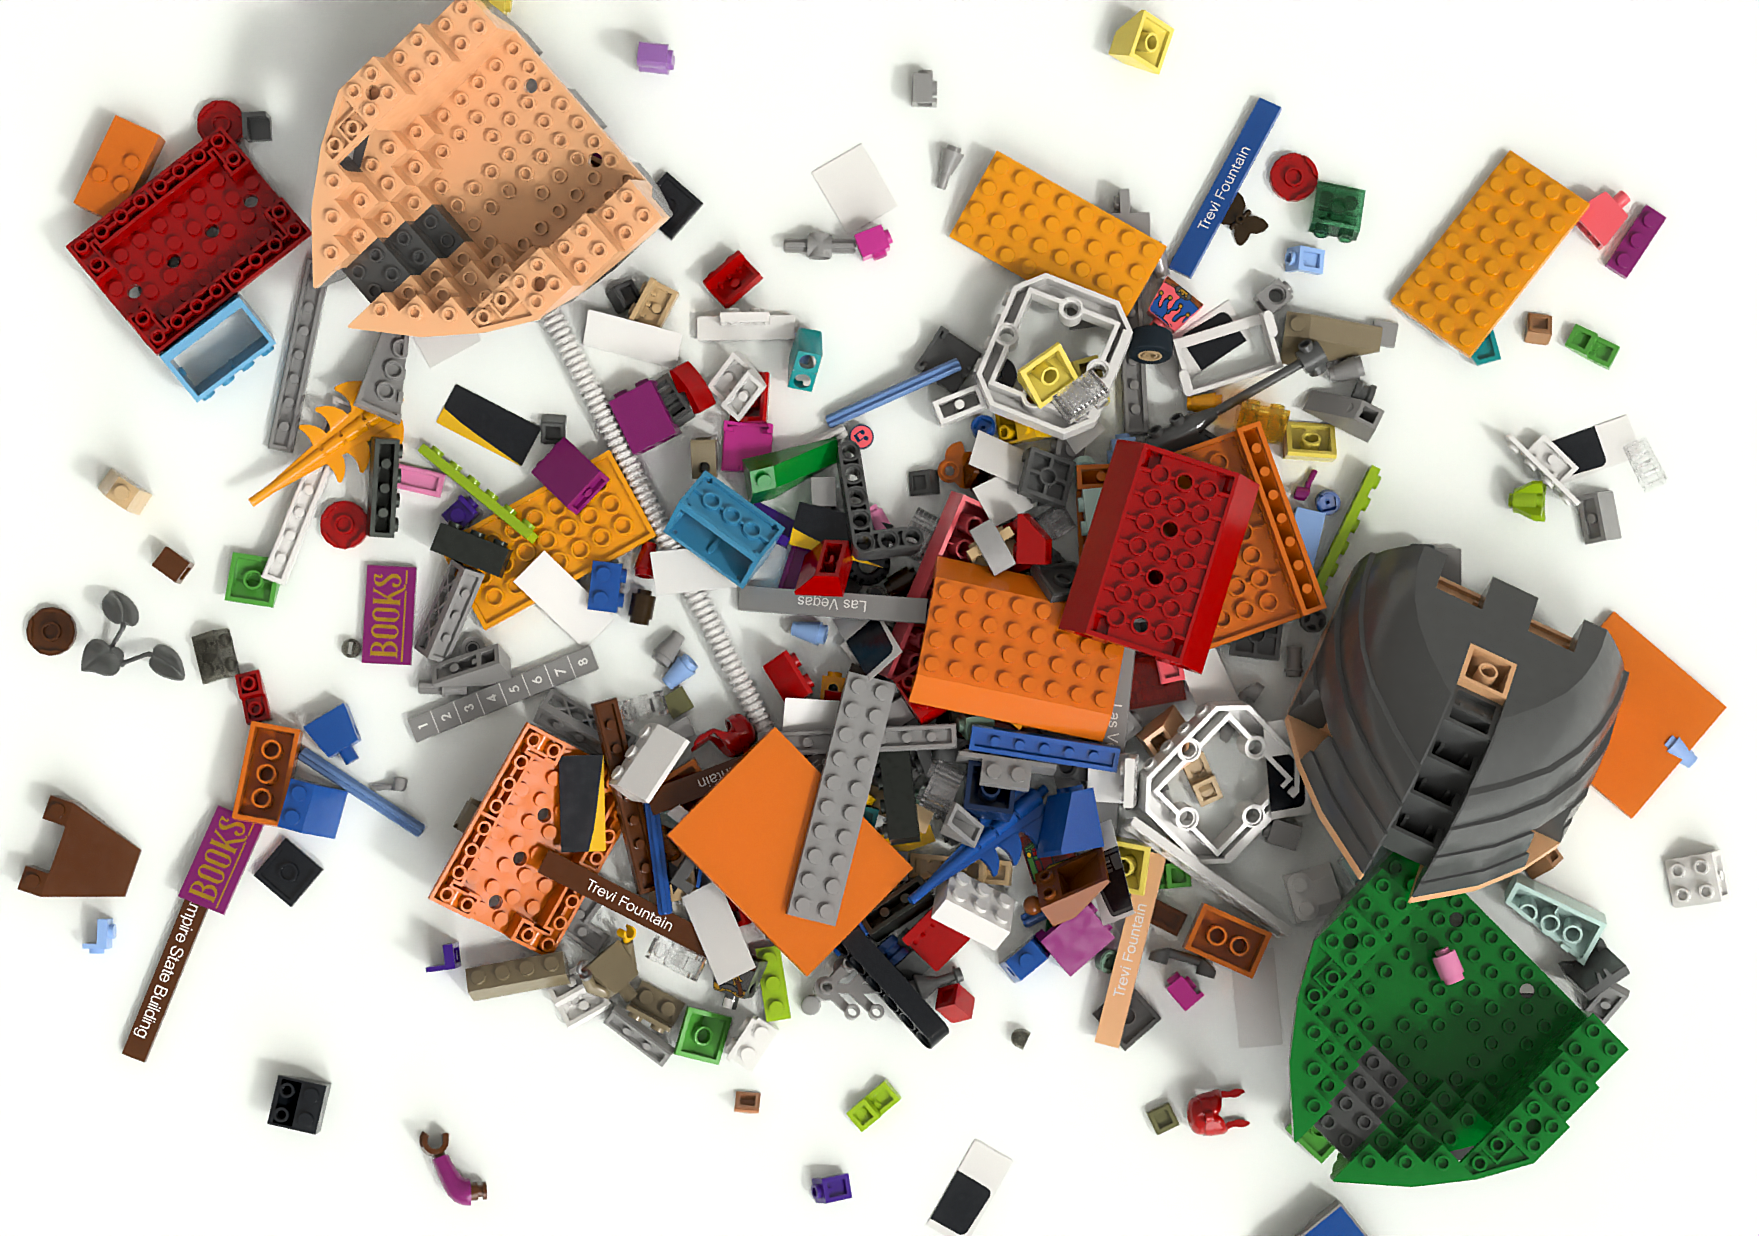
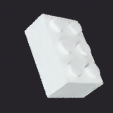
M960 871L936 887L931 918L996 951L1011 932L1015 899Z

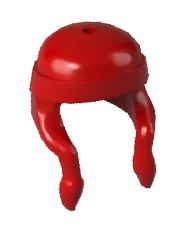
M732 714L725 719L727 732L712 728L700 734L694 741L691 752L696 751L711 741L727 757L744 755L755 742L756 733L752 724L745 716Z
M1214 1089L1192 1098L1187 1104V1119L1191 1130L1198 1135L1214 1136L1223 1135L1232 1127L1248 1126L1250 1122L1242 1119L1225 1123L1222 1117L1218 1115L1222 1106V1098H1236L1245 1093L1243 1089H1232L1231 1091Z

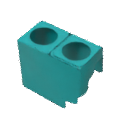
M805 328L797 330L789 355L787 387L812 392L823 356L821 331ZM804 355H811L815 357L816 364L813 368L805 369L799 364L800 358ZM800 374L809 376L811 379L810 385L804 386L803 381L796 380V376Z

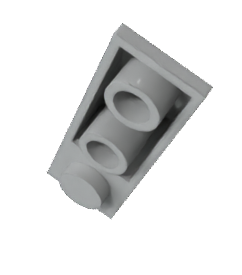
M1317 390L1311 391L1302 409L1367 443L1374 434L1385 412L1361 399Z

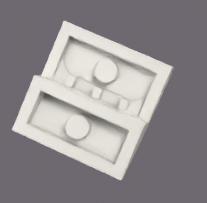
M736 350L730 355L708 387L723 401L721 406L739 422L767 385L754 366Z
M586 960V963L583 964L582 968H584L589 963V960ZM577 966L569 970L571 984L547 988L569 1030L613 1007L610 998H600L586 992L580 976L576 972Z

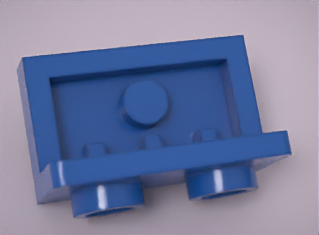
M593 560L588 610L617 613L618 607L623 608L625 593H620L621 583L626 584L627 569L623 568V563Z

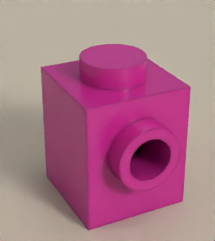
M881 224L854 235V240L863 261L871 258L876 261L886 257L887 252L890 251L889 244L893 243L889 230H883Z

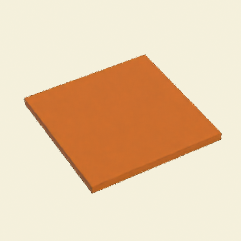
M1613 611L1600 627L1607 629L1615 641L1624 663V669L1629 672V680L1616 717L1609 745L1591 786L1632 819L1682 761L1681 758L1667 752L1668 748L1664 744L1673 735L1676 739L1680 737L1690 751L1727 707Z

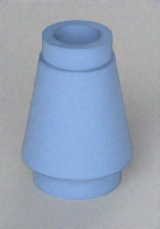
M793 621L791 635L817 646L819 644L824 645L828 635V625H824L823 622Z
M684 653L682 656L677 657L662 680L670 689H673L694 675L698 665L689 655Z
M1672 735L1664 744L1668 748L1667 752L1681 758L1680 764L1685 765L1687 768H1690L1698 759L1692 750H1688L1680 737L1676 739Z

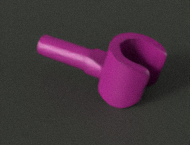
M1312 469L1304 487L1296 486L1294 499L1300 501L1307 499L1310 494L1311 484L1318 472L1317 470Z

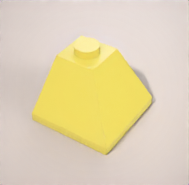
M1141 10L1115 32L1108 54L1124 64L1159 75L1174 29L1146 10Z
M1116 836L1129 893L1144 896L1151 846L1136 839Z

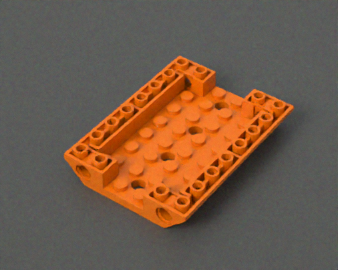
M526 722L431 890L428 899L468 919L472 918L503 933L510 940L541 955L554 953L585 896L538 873L537 870L548 849L596 874L601 870L622 832L611 785H609L610 781L606 764L604 763L606 850L561 852L559 760L561 756L589 754ZM543 808H547V817L543 820H538V812ZM517 852H523V860L519 863H514V855ZM494 895H499V903L494 907H490V898Z

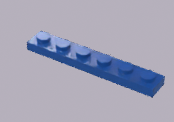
M979 724L972 725L969 750L1115 773H1117L1121 747Z

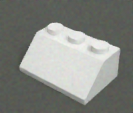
M649 723L640 730L638 735L640 738L635 745L629 747L625 753V760L611 774L612 779L609 785L631 801L649 804L690 743L686 738L658 723Z

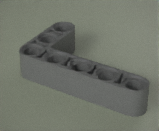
M852 440L843 441L838 447L836 462L852 556L859 561L917 554L924 540V534L920 528L908 526L873 530L859 445ZM850 452L854 457L846 458L842 453ZM850 474L855 475L857 480H848L846 476ZM857 497L861 500V503H852L850 498ZM861 520L865 525L858 527L854 524V521ZM912 537L918 543L910 544L906 541V538ZM889 540L893 543V546L886 547L882 544V541ZM865 543L869 548L862 550L857 544Z

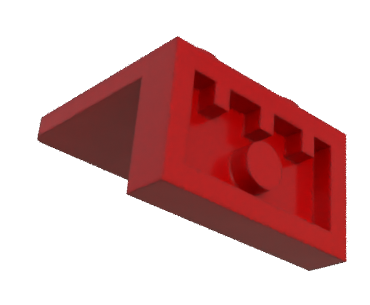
M932 907L902 936L901 940L907 946L910 945L937 972L970 940V937L931 918Z

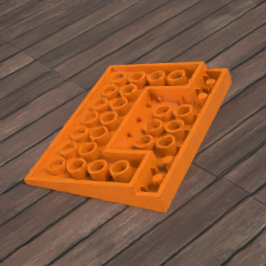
M773 727L726 772L672 828L667 836L805 976H808L896 887L913 867L863 817L836 926L786 914L821 773L776 727Z

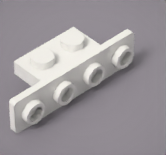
M727 308L726 312H720V316L697 317L698 341L795 339L794 315H770L769 312H765V308H750V312H740L739 308Z
M1511 433L1505 437L1508 440L1506 443L1507 447L1515 454L1520 452L1526 458L1523 462L1533 472L1537 469L1543 475L1541 480L1550 489L1555 487L1561 493L1558 497L1566 505L1578 506L1581 503L1563 485L1579 467L1545 434H1542L1528 449Z

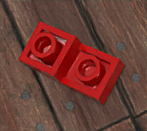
M685 361L669 370L678 393H686L694 414L701 413L716 404L706 382L689 361Z
M260 670L235 675L246 724L251 725V721L265 722L272 720Z

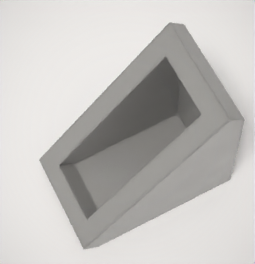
M953 802L939 833L975 848L984 825L957 802Z

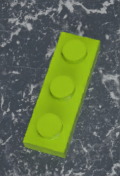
M775 945L755 948L756 957L768 961L760 980L766 1022L791 1019L781 951Z

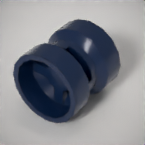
M894 933L877 946L893 966L909 953L905 946L897 944L898 938Z

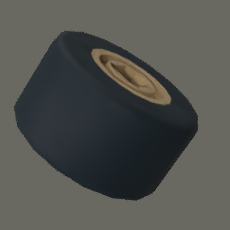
M1143 325L1132 329V340L1128 347V355L1132 360L1142 364H1160L1171 358L1173 335L1170 330L1156 325Z

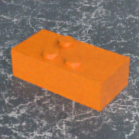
M115 115L73 203L98 217H104L146 184L166 141L160 135Z
M251 721L232 813L234 820L271 827L278 826L290 779L294 778L303 737V732L300 729Z

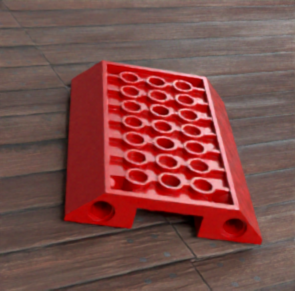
M220 126L65 247L147 346L158 356L310 237L312 231L288 203L277 195L254 168L251 160ZM249 197L258 199L254 207L245 206V201ZM211 227L219 228V233L216 237L211 238L206 235L207 230ZM172 257L181 259L180 264L175 268L168 266V261ZM134 287L142 289L141 295L137 298L129 297V292Z
M1117 439L1058 629L1104 644L1110 642L1153 656L1154 660L1202 674L1260 485L1240 473L1147 443ZM1186 476L1190 479L1191 486L1189 489H1182L1178 486L1177 481L1179 477ZM1167 523L1173 524L1176 527L1175 536H1166L1163 532V526ZM1158 571L1162 576L1161 582L1159 584H1152L1148 579L1149 572ZM1141 618L1146 621L1147 629L1144 632H1137L1134 629L1133 623L1135 619Z

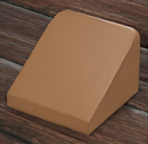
M1528 313L1524 342L1548 345L1552 336V316Z

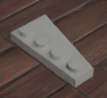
M380 333L353 406L397 425L401 423L402 416L401 405L404 396L403 384L406 375L405 364L408 355V335Z

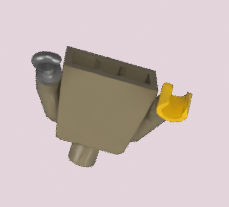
M626 924V931L621 928L617 930V935L622 938L621 941L618 939L610 944L584 968L582 966L586 963L585 960H581L577 964L576 972L580 976L587 993L609 999L619 993L626 1003L638 994L630 984L638 975L633 944L636 929Z

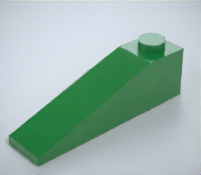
M833 437L742 459L748 501L755 504L774 499L837 463V438Z

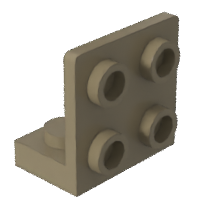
M642 980L636 990L638 994L625 1008L630 1011L628 1016L639 1022L643 1019L650 1022V1028L661 1034L665 1031L670 1032L686 1003Z

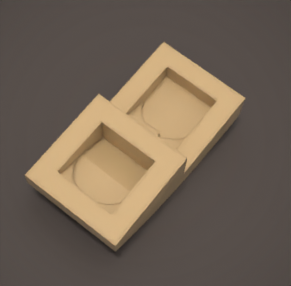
M1201 750L1198 759L1190 762L1183 770L1200 807H1203L1223 798V795L1205 754Z

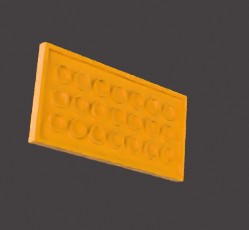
M1510 150L1392 298L1391 304L1470 359L1588 210L1590 203Z
M996 151L949 235L951 238L1025 280L1048 273L1120 302L1126 318L1168 247L999 151Z
M610 450L590 460L610 480L577 515L568 509L545 486L509 505L517 512L515 515L517 519L522 521L525 518L536 527L533 531L539 537L533 544L496 514H492L463 530L469 534L472 529L485 534L484 539L492 543L494 538L508 543L507 548L513 550L502 578L462 563L468 568L485 574L472 604V608L485 631L535 604L513 581L543 551L550 555L577 581L592 572L593 560L611 562L657 536ZM444 556L448 564H450L452 558Z

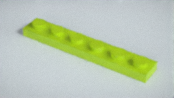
M423 443L417 450L530 543L533 544L539 537L533 531L536 528L525 518L522 521L515 517L517 512L508 504L501 506L496 502L499 497L489 489L485 492L478 487L481 483L470 474L465 477L460 473L463 468L452 459L449 463L442 458L444 453L433 445L429 448Z
M1374 465L1368 467L1316 574L1323 597L1328 589V586L1325 585L1328 577L1333 578L1339 567V564L1336 563L1339 555H1344L1350 542L1346 541L1350 532L1354 534L1359 526L1360 520L1357 519L1361 510L1365 512L1371 501L1368 495L1371 489L1375 490L1381 480V476L1378 475L1381 469Z

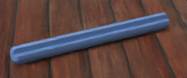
M957 358L949 360L826 415V422L830 428H833L959 372L962 369L961 364Z
M305 747L300 751L298 760L414 836L419 837L425 830L426 826L310 749Z

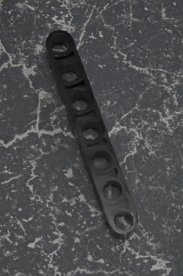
M858 926L836 947L842 956L926 1048L932 1049L949 1034L950 1031L946 1023Z

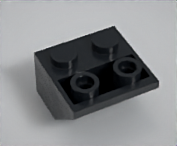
M278 1075L267 1124L314 1135L321 1132L332 1083L310 1078Z

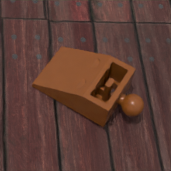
M1094 848L1035 874L1038 897H1027L1023 902L1024 911L1029 915H1037L1042 910L1053 927L1075 918L1110 883L1103 848Z

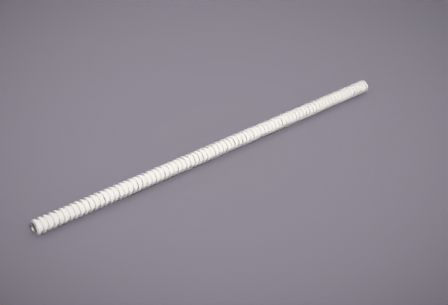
M558 307L554 312L542 318V320L545 319L546 321L544 323L545 326L549 327L548 332L552 333V340H556L555 346H559L558 352L563 354L562 359L566 360L565 365L570 368L569 373H573L572 379L577 381L575 385L580 387L579 392L584 395L582 398L587 401L586 406L591 408L589 412L594 414L593 420H597L598 423L596 425L601 428L600 433L604 434L603 439L608 442L607 447H611V453L615 455L614 458L618 461V466L622 469V473L625 475L629 486L632 488L636 499L657 535L656 542L660 543L659 548L664 551L682 549L683 546L663 532L669 517L664 515L665 510L661 509L662 504L658 503V496H654L655 490L650 488L651 482H647L648 477L644 476L643 473L645 471L640 468L641 463L636 461L638 459L637 455H633L619 427L618 421L616 422L615 415L612 414V409L609 408V401L605 400L606 395L602 394L603 389L598 387L599 381H595L596 375L591 373L592 368L588 367L589 362L585 361V354H581L582 348L577 346L579 342L574 340L575 335L571 334L572 329L567 326L568 321L563 319L565 315L560 313L561 307ZM707 591L685 592L683 595L688 597L687 602L688 604L691 603L692 606L690 608L695 611L694 616L698 617V624H702L701 630H705L704 636L709 638L708 643L712 644L713 647L711 649L716 652L715 657H719L720 661L718 663L723 665L722 671H726L727 674L725 676L730 679L729 684L733 685V692H737L736 698H740L741 702L739 704L744 706L743 711L747 712L748 715L746 717L751 720L752 726L754 725L755 733L768 732L769 729L773 728L772 724H774V721H770V714L766 713L767 708L762 705L763 700H759L760 694L755 692L756 686H752L751 683L753 681L752 679L749 680V673L745 672L746 667L741 665L742 659H738L739 653L734 651L735 646L731 645L732 640L731 638L728 639V632H724L725 626L720 624L721 618H717L716 615L718 613L717 611L714 612V605L710 604L711 599L706 597Z

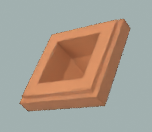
M736 1091L734 1112L744 1114L759 1113L761 1093Z

